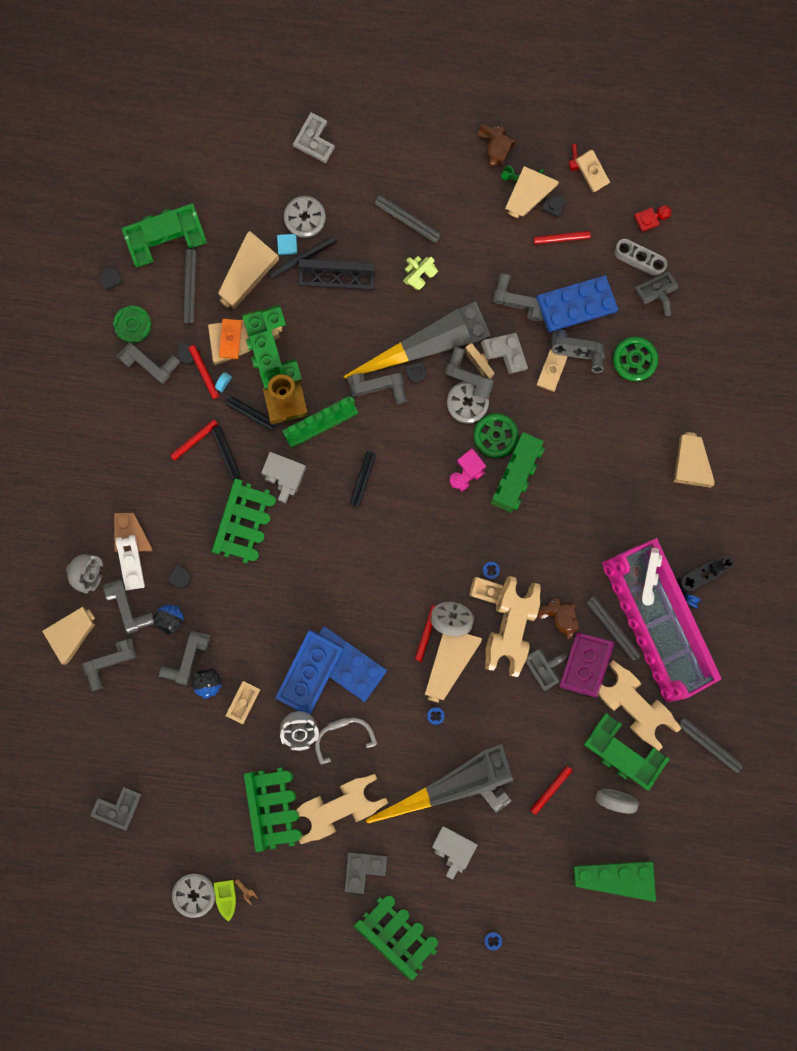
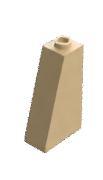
M250 231L247 233L218 293L221 298L219 301L226 308L230 306L232 309H235L279 261L278 255Z
M243 320L239 356L251 351L248 350L245 339H248V334ZM222 323L209 324L214 365H220L231 360L219 358ZM282 327L271 330L274 340L280 338L279 332H282Z
M469 634L462 636L442 635L425 692L428 700L439 703V699H445L480 645L482 638Z

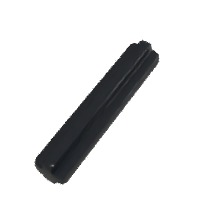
M228 396L225 401L228 407L271 431L275 429L277 423L271 425L269 417L238 399Z
M218 426L211 429L231 480L239 479L241 477L221 427Z
M366 452L350 501L352 506L359 507L376 458V454L372 452Z

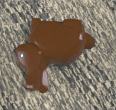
M482 124L477 134L480 138L490 139L486 147L488 163L490 166H502L510 149L514 147L516 140L506 135V129L502 126L491 128Z
M554 598L549 601L547 606L539 607L537 618L544 619L552 616L555 627L560 633L565 634L566 639H571L574 633L578 631L575 602L561 603L559 598Z

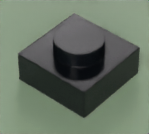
M550 192L541 211L559 218L567 199Z

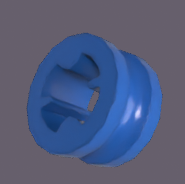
M495 562L486 563L482 569L483 575L488 579L496 578L500 573L499 565ZM488 565H490V567H492V565L496 567L494 570L496 574L494 576L492 574L491 576L487 574Z
M684 593L687 605L697 609V603L700 602V599Z
M438 707L431 708L427 713L428 721L434 725L442 723L445 717L444 712ZM434 711L436 713L439 711L441 719L439 721L436 719L432 721L430 718L432 717L430 715L431 712Z
M490 932L485 937V945L490 950H497L502 945V938L498 933ZM490 936L492 938H494L495 936L499 938V940H497V942H499L497 946L494 944L490 946L488 944L490 942L488 941V938Z

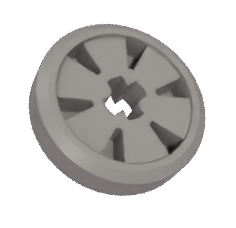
M300 196L290 201L284 211L285 225L289 232L295 234L296 237L311 238L317 235L324 227L326 219L325 210L322 204L315 198ZM304 213H307V216H310V218H307L306 221H302V218H300V216H303Z
M465 381L456 384L450 390L447 398V408L455 420L470 424L484 417L488 410L489 399L472 394L475 385ZM465 398H467L468 400H473V402H471V407H469L468 405H463V403L465 402Z
M455 602L440 603L433 608L431 614L433 627L449 636L467 634L472 629L474 622L472 612L464 605Z
M600 789L597 791L595 798L601 806L621 813H635L639 806L638 800L633 796L613 789Z
M197 873L183 876L177 881L172 891V901L179 913L190 918L205 915L213 907L216 899L213 883L206 876ZM191 890L199 893L196 901H193V898H189V894L192 893Z

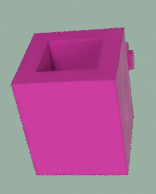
M473 449L457 460V464L463 473H453L450 477V485L455 489H460L462 492L470 486L469 481L474 478L478 480L485 474L486 465Z

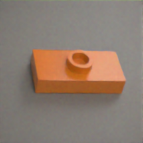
M222 320L219 358L239 359L242 320Z

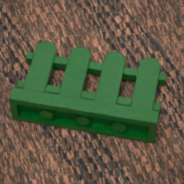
M348 396L282 430L290 447L293 448L359 414L353 397Z
M234 479L211 553L219 555L221 551L224 552V557H229V554L243 558L242 562L247 563L248 560H257L259 556L258 552L252 549L253 543H260L264 540V534L258 531L259 524L265 525L269 523L270 516L264 513L265 506H273L276 499L273 495L269 494L270 490L265 489V492L252 489L251 484L247 483L245 487L241 485L242 480ZM237 497L242 498L240 505L236 504ZM246 500L259 503V511L245 507ZM232 515L236 516L234 523L230 522ZM244 518L255 522L253 529L239 525L240 519ZM226 533L230 534L228 541L224 540ZM235 536L249 540L247 547L233 543Z
M283 767L277 768L278 772L265 774L264 770L244 774L256 852L276 849L277 844L289 843V847L295 846V842L302 839V832L299 829L293 830L292 822L299 819V812L297 810H290L289 802H293L296 799V793L293 790L287 791L286 783L292 781L293 774L291 771H284ZM280 784L281 792L268 794L267 786ZM283 803L284 811L271 813L270 805ZM286 823L287 831L274 833L273 825Z
M386 896L383 900L379 897L377 899L379 904L370 914L366 912L363 915L365 920L363 922L358 920L353 927L404 976L412 981L418 975L414 971L417 968L419 970L423 968L421 963L430 953L432 955L436 954L435 948L438 945V941L435 937H428L424 940L420 936L423 932L422 924L415 923L410 926L406 922L409 918L407 910L402 909L396 913L392 909L395 904L392 896ZM388 912L393 918L382 928L378 922ZM403 926L407 932L397 942L392 936ZM374 927L379 931L378 935L372 931ZM415 940H418L422 945L411 955L407 949ZM388 941L393 945L392 949L386 945ZM402 955L408 959L406 963L400 958Z

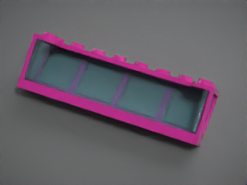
M657 538L602 562L604 571L612 584V589L620 601V606L627 616L629 626L633 629L636 641L644 653L645 661L649 664L653 678L657 682L666 703L689 698L722 679ZM651 548L659 549V555H662L661 566L656 567L655 573L659 574L657 586L653 585L652 587L654 602L651 605H645L642 601Z

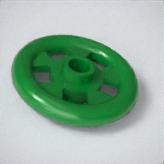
M629 337L622 340L615 348L613 364L616 371L623 378L630 381H642L655 372L658 365V353L654 345L647 339ZM634 344L635 349L628 352L626 347ZM643 347L649 351L646 356L640 351ZM621 356H626L627 364H621ZM632 357H638L639 361L633 362ZM645 361L650 363L647 369L641 367ZM629 367L634 369L637 368V373L633 374L628 372Z
M492 413L482 417L477 422L473 432V439L477 449L485 456L502 458L509 455L517 446L519 432L511 418L504 414ZM501 421L503 425L502 427L494 426V422ZM485 425L490 427L487 434L481 432ZM505 430L511 431V438H505ZM498 432L500 437L494 438L493 433ZM486 439L492 444L489 448L483 444V441ZM504 442L506 447L502 450H498L496 445H500Z

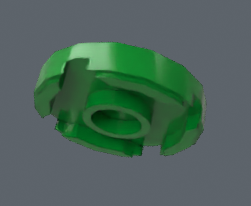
M134 305L120 309L113 321V327L117 336L124 342L132 344L146 339L152 326L147 312L141 307Z

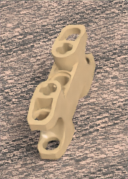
M507 577L499 593L496 605L497 612L504 613L499 634L492 632L488 638L485 650V669L494 671L499 658L505 655L510 661L509 675L518 677L529 652V642L523 641L522 637L526 621H534L537 617L540 606V584L532 583L527 595L524 598H520L516 593V578Z
M612 660L608 665L616 674V682L612 687L601 685L598 694L600 699L612 711L621 706L635 720L629 728L642 741L659 751L662 745L655 737L656 727L660 724H665L675 732H678L681 727L675 721L671 712L661 702L656 700L650 706L635 691L641 685L640 681L629 670Z
M372 774L367 777L356 778L339 786L343 796L326 804L318 796L303 803L296 809L299 812V817H307L312 824L311 831L299 840L300 844L320 840L336 832L333 822L352 814L355 821L358 822L373 815L378 809L388 804L386 798L372 802L364 796V788L377 779L376 775Z

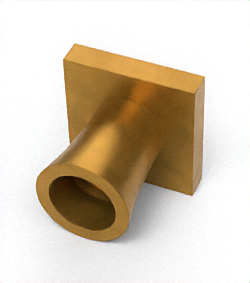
M276 375L269 381L268 388H263L271 425L308 416L300 380L293 381L287 375Z

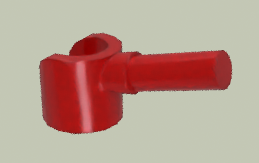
M572 144L573 159L569 160L571 171L579 169L575 161L578 157L577 144Z

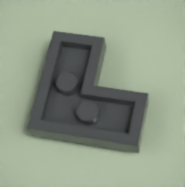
M123 787L116 805L97 798L90 816L127 831L142 794Z
M348 852L344 892L364 894L366 874L385 876L387 856Z

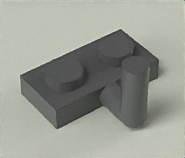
M669 271L635 287L636 293L644 305L659 298L663 303L664 315L670 316L672 314L670 300L666 294L678 289V284Z
M542 648L527 656L526 663L544 691L561 681L554 667L569 657V653L564 651L549 661Z

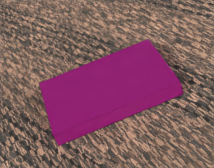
M577 632L562 676L560 688L597 698L614 642Z

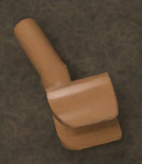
M239 879L235 881L244 893V899L252 905L249 898L250 896H255L258 899L256 893L253 890H248Z

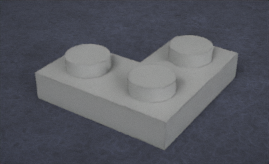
M311 112L295 139L293 147L327 163L335 149V145L320 138L327 125V120Z
M517 333L490 338L481 342L486 360L503 356L508 374L528 369Z

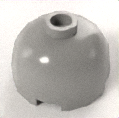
M89 554L75 557L66 570L69 584L74 589L83 593L95 591L102 579V576L99 575L100 566L103 567L102 560L98 556Z
M304 711L291 712L281 722V742L290 746L291 750L301 751L308 749L310 744L318 740L319 730L316 720Z

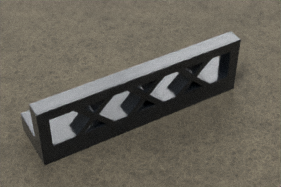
M299 259V286L374 290V263ZM303 271L312 272L315 278L310 282L303 281ZM325 273H330L334 279L326 283L320 277ZM343 274H349L353 280L348 284H343L339 278ZM362 275H371L370 285H362L358 279Z

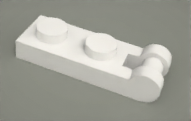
M130 535L129 538L124 539L122 537L116 538L125 591L144 588L145 583L136 536ZM130 545L131 550L125 551L124 546Z
M651 548L642 601L645 605H651L654 602L652 587L653 585L657 586L659 574L655 572L656 567H660L662 555H659V549Z

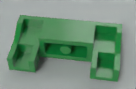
M193 203L175 210H164L160 215L147 216L143 218V221L121 228L136 268L154 262L149 249L152 246L181 236H185L189 249L207 243Z
M277 305L242 314L248 334V339H245L248 350L253 351L254 356L251 357L254 368L258 367L263 387L268 388L269 381L276 375H287L293 381L302 379L296 359L281 363L271 331L286 325L281 307Z
M605 713L584 743V746L602 758V764L608 768H611V766L618 770L616 774L625 780L627 778L632 779L649 791L670 759L654 747H652L645 759L614 738L622 724Z

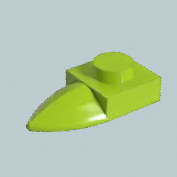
M234 880L214 882L218 910L227 921H230L236 906Z

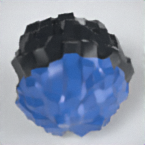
M169 604L158 608L153 615L154 627L162 630L165 634H172L180 629L184 619L179 607Z
M215 669L199 670L197 673H194L191 685L198 696L206 699L210 696H215L219 692L220 687H222V677L219 676Z

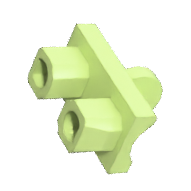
M419 256L414 260L409 257L406 260L409 265L405 268V271L407 273L412 269L413 271L403 280L404 283L411 285L416 290H420L425 285L420 275L425 272L431 278L438 272L433 264L435 260L432 257H426L419 265L418 263L422 260Z

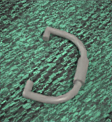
M345 717L328 723V726L320 730L318 740L315 741V751L319 763L323 765L331 762L330 757L323 759L320 751V739L325 732L349 725L348 723H359L367 729L372 742L366 744V747L370 748L377 745L370 725L363 719L355 717Z

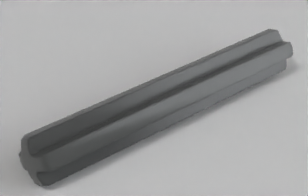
M382 195L377 197L375 205L434 243L440 239L441 234Z
M187 249L185 257L184 323L194 322L196 251L194 249Z
M592 596L587 600L589 607L632 661L638 659L641 656L640 652L599 600Z
M682 718L679 721L678 725L682 730L734 772L738 773L742 769L743 764L690 721L686 718Z

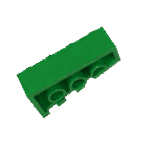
M524 432L522 433L491 504L512 513L513 509H518L522 500L519 498L521 491L525 493L529 482L526 480L529 474H534L537 467L534 462L537 457L541 458L545 447H542L544 441Z
M650 860L572 865L573 883L576 887L656 902L653 862Z

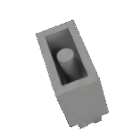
M269 452L262 475L265 476L264 480L275 483L278 481V490L281 491L278 501L286 503L289 495L294 496L295 492L297 493L306 470V465Z
M443 825L432 845V848L435 849V854L443 858L445 855L448 856L446 865L450 867L446 877L452 880L457 871L462 873L466 869L477 847V844Z

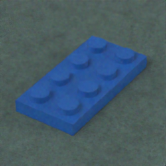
M606 275L540 294L536 297L548 332L618 311Z
M324 626L319 634L344 647L330 678L366 702L387 670Z
M310 629L275 699L298 711H304L311 715L344 647Z

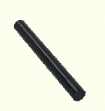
M333 235L270 271L271 279L298 265L299 259L306 260L336 243V238Z

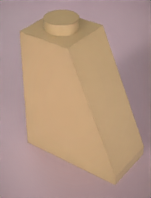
M524 166L505 209L509 210L508 214L518 218L519 215L524 217L558 186L559 181Z
M686 432L679 439L673 482L711 488L714 486L715 481L702 437H697L696 433Z
M81 607L42 631L61 664L66 665L69 663L95 626L93 622L95 617L90 609L86 610V608Z

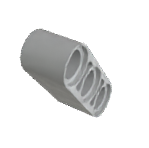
M628 239L620 240L615 247L614 254L616 258L652 276L662 275L667 268V260L663 256ZM625 246L628 252L622 253L619 247ZM636 255H643L645 261L637 260ZM654 263H660L661 266H662V269H661V270L655 269L654 266H653V264H654Z

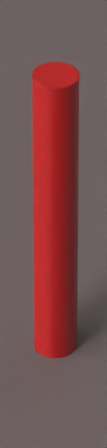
M590 231L533 237L534 244L589 239Z
M190 346L188 349L212 399L219 397L196 346Z
M214 419L171 453L172 459L175 461L207 435L211 429L218 426V423Z
M435 605L431 606L414 659L416 661L422 662L433 628L431 614Z
M569 766L564 768L530 809L533 814L536 815L570 775L573 770Z

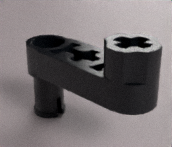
M727 556L709 561L677 578L676 581L683 594L688 593L721 576L734 566V561L730 562L733 558ZM710 570L711 573L701 578L700 574L702 572Z

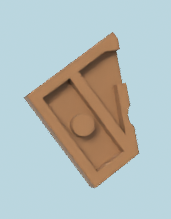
M114 513L115 552H118L116 538H129L130 535L136 536L139 552L153 551L134 513ZM124 546L125 551L131 550V546Z

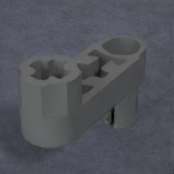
M503 273L499 274L497 289L494 290L492 302L528 310V319L543 321L544 318L537 299L507 292L511 276Z
M562 329L552 333V352L554 354L592 360V372H603L605 347L602 343L568 338V333Z
M130 342L117 355L128 367L136 361L162 385L170 377L169 374L181 363L175 356L171 355L161 367H157Z
M454 346L451 360L447 363L444 373L474 384L475 387L472 394L489 399L494 380L462 369L461 362L466 350Z
M363 373L347 377L352 396H360L390 388L393 391L396 404L407 402L403 388L405 384L402 373L365 381Z
M122 579L103 584L107 600L117 599L127 634L139 631V628L154 625L152 612L139 617L133 616Z
M191 630L181 668L178 670L162 665L159 677L174 680L178 684L187 686L197 650L207 651L211 635Z
M132 639L115 643L117 653L82 664L84 674L88 677L91 691L103 688L98 673L100 669L137 658Z

